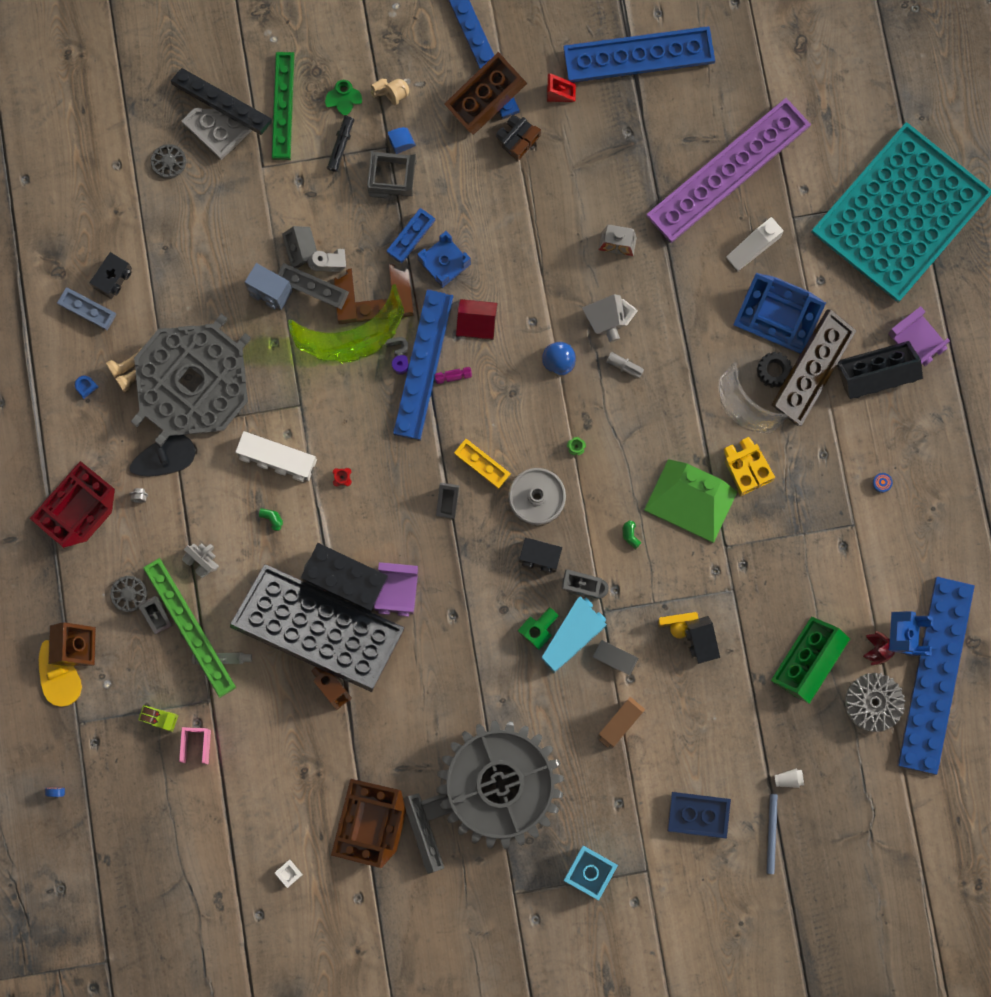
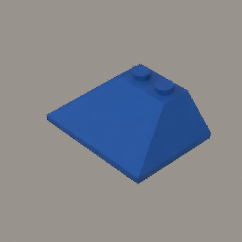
M756 273L733 325L801 354L817 325L826 302L811 292L779 278Z

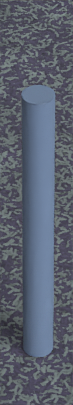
M770 794L767 874H775L777 794Z

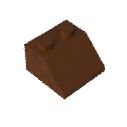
M66 622L50 625L48 664L94 666L96 627Z

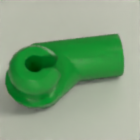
M260 508L259 517L269 519L272 524V530H281L283 520L279 513Z
M629 520L622 527L623 539L636 550L642 542L634 536L635 522Z

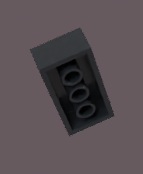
M317 543L301 579L372 612L388 579V575Z

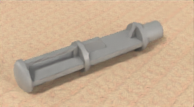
M242 652L216 653L222 664L252 662V654H244ZM193 654L192 663L196 665L199 663Z

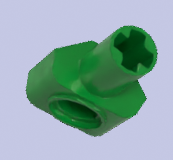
M549 607L537 621L530 616L517 631L536 649L540 650L552 636L547 629L559 615ZM536 628L540 631V635L537 638H532L529 635V631Z

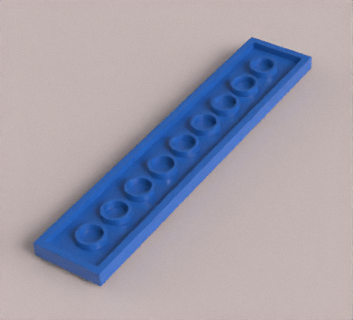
M941 577L935 578L928 616L933 617V626L925 627L922 646H931L932 651L931 656L919 657L898 766L934 775L938 774L975 585Z

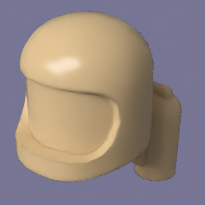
M380 79L371 85V94L374 98L386 95L395 106L399 104V100L409 95V86L402 79H395L390 83H387V79Z

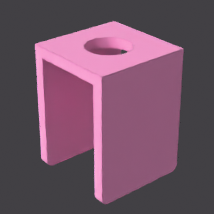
M182 727L179 762L186 763L188 732L204 733L202 763L208 764L211 730Z

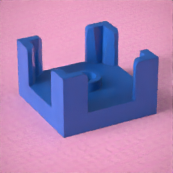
M447 231L439 236V242L428 251L423 249L417 254L418 261L442 288L471 265V258L466 252L462 253Z
M912 611L891 612L889 651L909 656H931V646H919L920 627H932L933 617L916 616V612Z

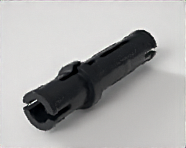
M343 116L340 130L336 133L337 139L326 167L330 171L338 172L347 141L351 138L350 132L355 121L352 117Z

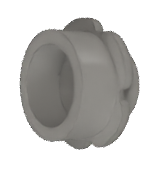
M135 488L133 492L129 493L131 501L136 503H145L148 497V493L141 488Z

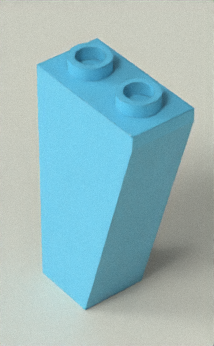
M580 596L576 600L541 658L554 673L607 625L605 617L600 612L596 614L592 609V603L586 597L583 599Z

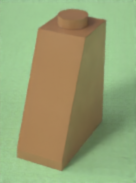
M629 697L599 733V741L607 748L609 746L613 748L645 709L633 698Z

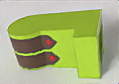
M143 705L138 720L173 732L179 715Z

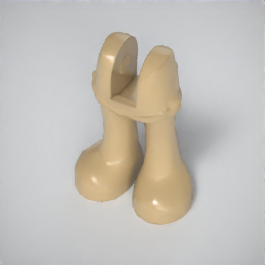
M138 353L119 364L112 360L106 362L108 369L124 393L130 389V385L136 380V370L126 375L122 374L135 366L134 357Z

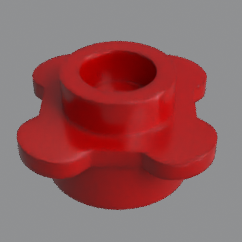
M335 468L333 470V485L336 487L340 485L350 486L352 484L350 480L351 469Z

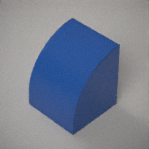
M402 127L387 132L395 154L416 146L408 128Z

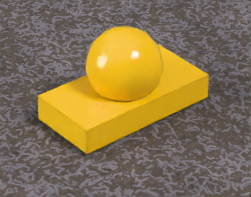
M692 612L660 617L658 625L659 627L670 626L671 634L675 638L682 639L686 637V622L698 619V613Z

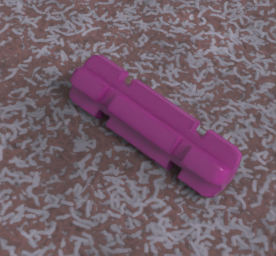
M465 367L463 370L455 369L445 371L443 374L442 372L435 374L437 384L444 383V381L461 380L463 377L465 379L472 377L470 367Z

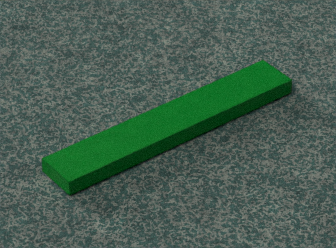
M276 52L272 160H291L294 52Z

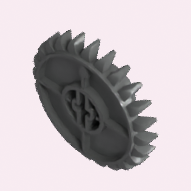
M494 720L488 732H486L481 724H477V736L473 737L470 733L464 731L462 733L465 742L463 746L455 742L450 744L452 750L456 753L455 756L442 757V761L450 767L449 770L437 772L438 777L447 780V784L441 785L436 789L437 793L448 794V799L440 804V808L453 809V812L447 819L448 823H454L458 820L462 822L458 830L459 835H463L471 829L473 831V844H476L483 835L486 836V843L489 849L495 844L496 838L501 839L504 849L509 848L511 837H515L518 844L522 846L525 843V832H528L534 838L539 837L535 826L537 823L545 827L551 825L549 819L545 816L546 812H559V808L551 800L552 798L558 799L563 797V792L554 789V784L563 782L564 777L553 774L552 770L560 766L561 763L559 760L548 761L547 757L553 751V747L546 746L541 749L539 744L542 740V735L537 734L531 740L527 738L529 727L526 725L520 729L519 733L514 732L513 721L507 723L505 730H500L498 722ZM496 767H507L513 772L504 775L503 772H497ZM493 769L495 774L491 776V781L481 784L485 773ZM515 776L519 779L517 782L506 785V791L500 793L499 789H495L483 794L481 790L496 784L495 778L501 777L502 781ZM520 785L518 794L508 802L505 796L510 793L509 789ZM497 794V797H504L505 803H493L487 797Z

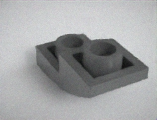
M603 640L600 641L593 655V658L628 675H631L639 659Z

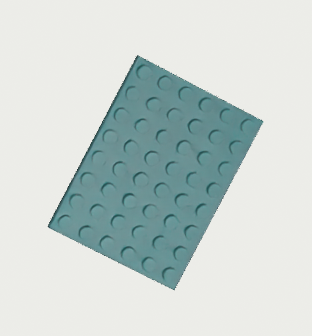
M906 122L812 229L811 233L899 303L991 196V189Z

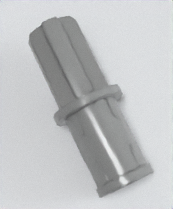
M613 352L610 353L606 363L621 369L620 372L625 371L636 378H640L644 371L640 366L630 362L628 358L624 359Z

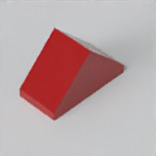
M551 73L548 74L547 102H575L576 84Z

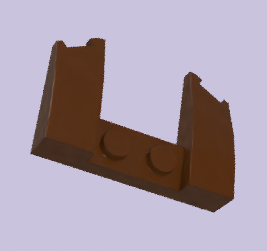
M389 264L393 298L355 302L352 268L346 270L347 274L340 279L335 277L334 285L349 292L342 309L337 308L338 323L348 324L414 316L409 270L406 269L404 272L395 269L394 264Z

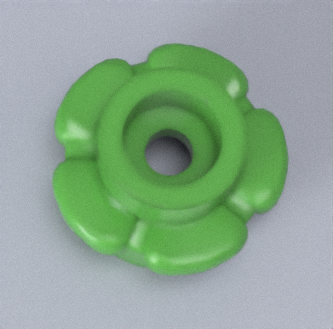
M579 437L569 440L567 443L569 453L572 455L583 454L586 448L585 441Z

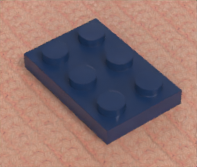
M672 792L667 831L727 839L731 799Z

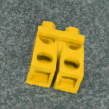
M749 437L739 442L743 449L742 451L737 453L733 445L723 450L726 458L725 464L738 488L737 491L740 497L756 490V488L773 482L775 479L771 468L759 450L758 444L754 445Z

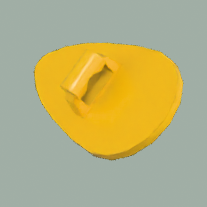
M45 640L39 652V673L44 696L55 706H69L81 694V679L74 666L48 664L49 640Z

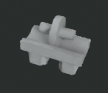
M202 543L199 546L192 544L191 546L187 545L184 549L186 553L182 561L189 566L197 561L200 566L195 572L201 578L206 577L210 572L216 571L219 567L213 561L216 556L212 553L214 549L212 544L207 547Z

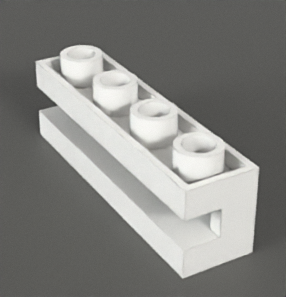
M243 431L236 450L239 460L250 463V461L256 462L257 466L263 469L273 468L280 475L285 476L286 473L293 475V479L300 482L310 480L312 468L315 467L317 461L313 455Z

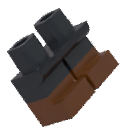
M512 115L508 119L507 124L513 129L507 132L503 127L500 128L496 133V138L502 143V148L519 161L541 136V129L536 125H531L525 117L520 119Z

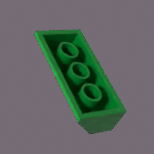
M811 616L774 674L771 682L794 697L810 704L850 641V638L840 628Z

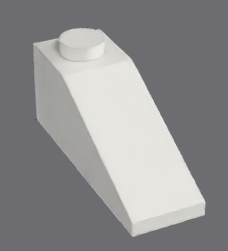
M772 217L769 218L727 255V260L737 271L741 270L780 239L783 229Z

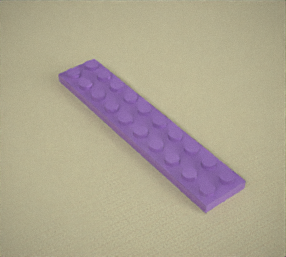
M785 98L647 213V218L670 243L674 242L805 132L811 124Z

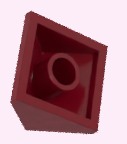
M460 299L456 336L494 340L498 303Z

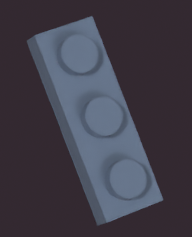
M67 287L57 302L59 306L107 331L117 315L115 312Z

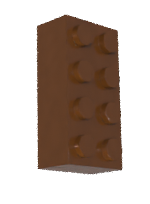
M497 52L444 105L474 135L528 83Z

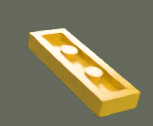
M465 439L454 452V455L497 489L511 475L510 472L468 439Z

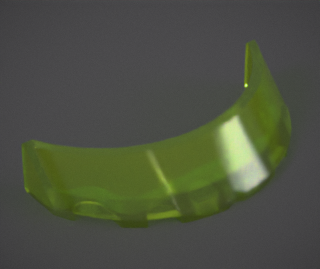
M394 284L392 285L389 298L380 312L370 321L357 328L344 332L325 333L305 328L291 319L288 320L289 331L295 346L299 350L305 351L319 360L339 361V363L352 362L376 353L382 349V346L388 339L394 337L403 317L404 308L397 286Z

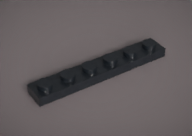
M183 68L171 79V84L259 135H262L272 123V119L269 116Z

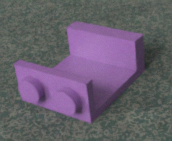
M920 306L893 327L888 334L897 344L910 341L921 359V364L925 367L933 361L932 356L936 353L941 355L948 349L946 345L950 340L947 338L944 341L923 317L925 310Z
M379 562L378 571L388 575V579L374 606L375 611H379L378 614L390 615V612L398 613V616L409 617V614H414L418 566Z

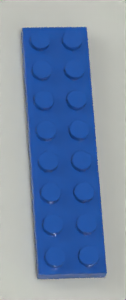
M710 26L563 46L567 76L570 82L715 64Z

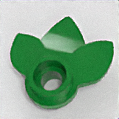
M340 80L335 84L334 89L327 93L325 104L327 108L337 106L338 111L343 116H347L352 111L353 104H362V95L359 90L353 88L348 80ZM346 87L347 90L345 92H342L341 88Z

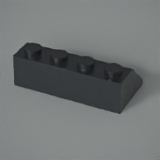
M910 341L841 359L837 364L844 390L849 399L859 398L867 394L877 393L923 379L921 359Z

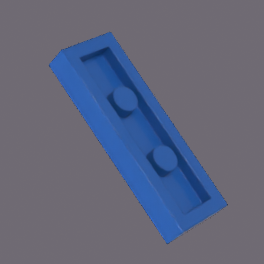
M420 208L387 249V254L402 264L436 221L435 218Z

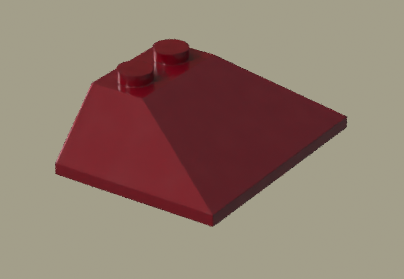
M80 461L29 519L63 548L87 542L112 513L115 489Z

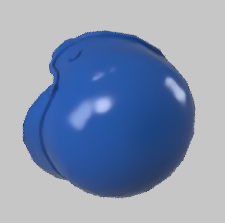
M555 342L545 348L542 362L547 370L558 375H566L573 370L576 355L571 345L564 342Z

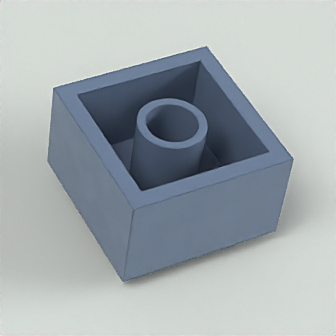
M257 263L245 281L247 290L250 293L249 295L258 301L262 299L268 307L274 310L276 308L282 310L293 292L288 280Z

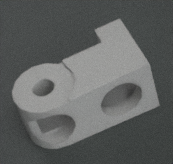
M337 249L333 254L316 251L309 257L308 266L314 271L341 272L346 268L345 249Z

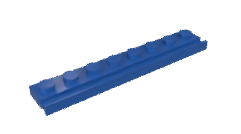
M428 289L426 291L393 432L394 435L421 441L454 295Z

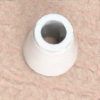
M796 768L775 775L776 787L800 788L799 786L804 785L802 770H797Z

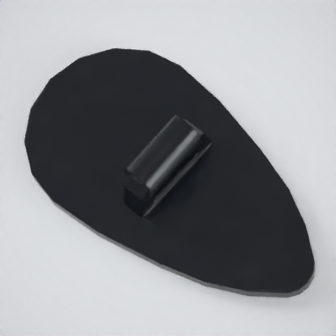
M185 435L169 436L162 447L155 442L133 460L129 468L130 472L135 475L150 477L182 471L189 467L194 460V444Z

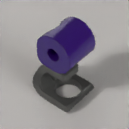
M403 337L388 339L386 347L401 344V348L394 351L396 357L392 360V368L396 374L403 375L409 368L407 356L403 355L408 350V342Z

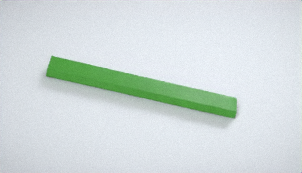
M159 558L143 568L218 697L221 698L236 689L231 677L161 559Z

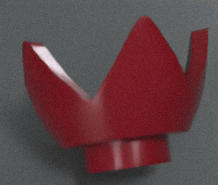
M875 631V634L866 635V638L874 645V648L864 654L863 657L873 661L871 666L883 664L894 656L895 652L889 651L890 638Z

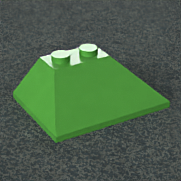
M668 459L644 511L714 543L738 491L723 480L692 465Z

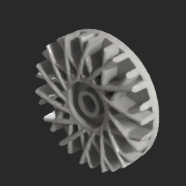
M532 468L523 471L513 480L509 489V505L512 512L520 521H524L525 524L529 523L532 526L551 523L561 514L566 501L565 488L560 478L553 472L542 468ZM539 494L541 498L535 500L533 496Z
M868 673L859 677L850 685L845 697V707L848 716L859 728L870 732H881L896 725L905 710V696L902 694V688H899V684L895 683L893 678H889L888 675H882V673ZM873 699H876L878 701L877 706H874L872 704Z

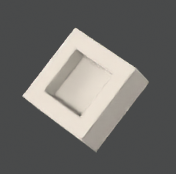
M621 299L625 325L627 326L638 310L624 299Z
M291 860L287 861L275 872L287 888L303 875Z

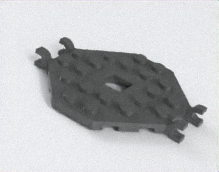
M222 313L213 324L159 328L134 357L139 412L131 420V423L138 428L144 418L147 417L163 430L155 440L161 447L169 436L224 431L248 402L243 348L249 343L251 337L244 333L237 343L220 330L227 322V318ZM189 368H192L204 378L193 393L178 382Z

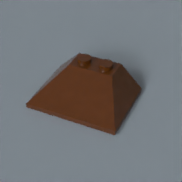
M350 779L331 856L382 868L397 851L406 815L401 790Z

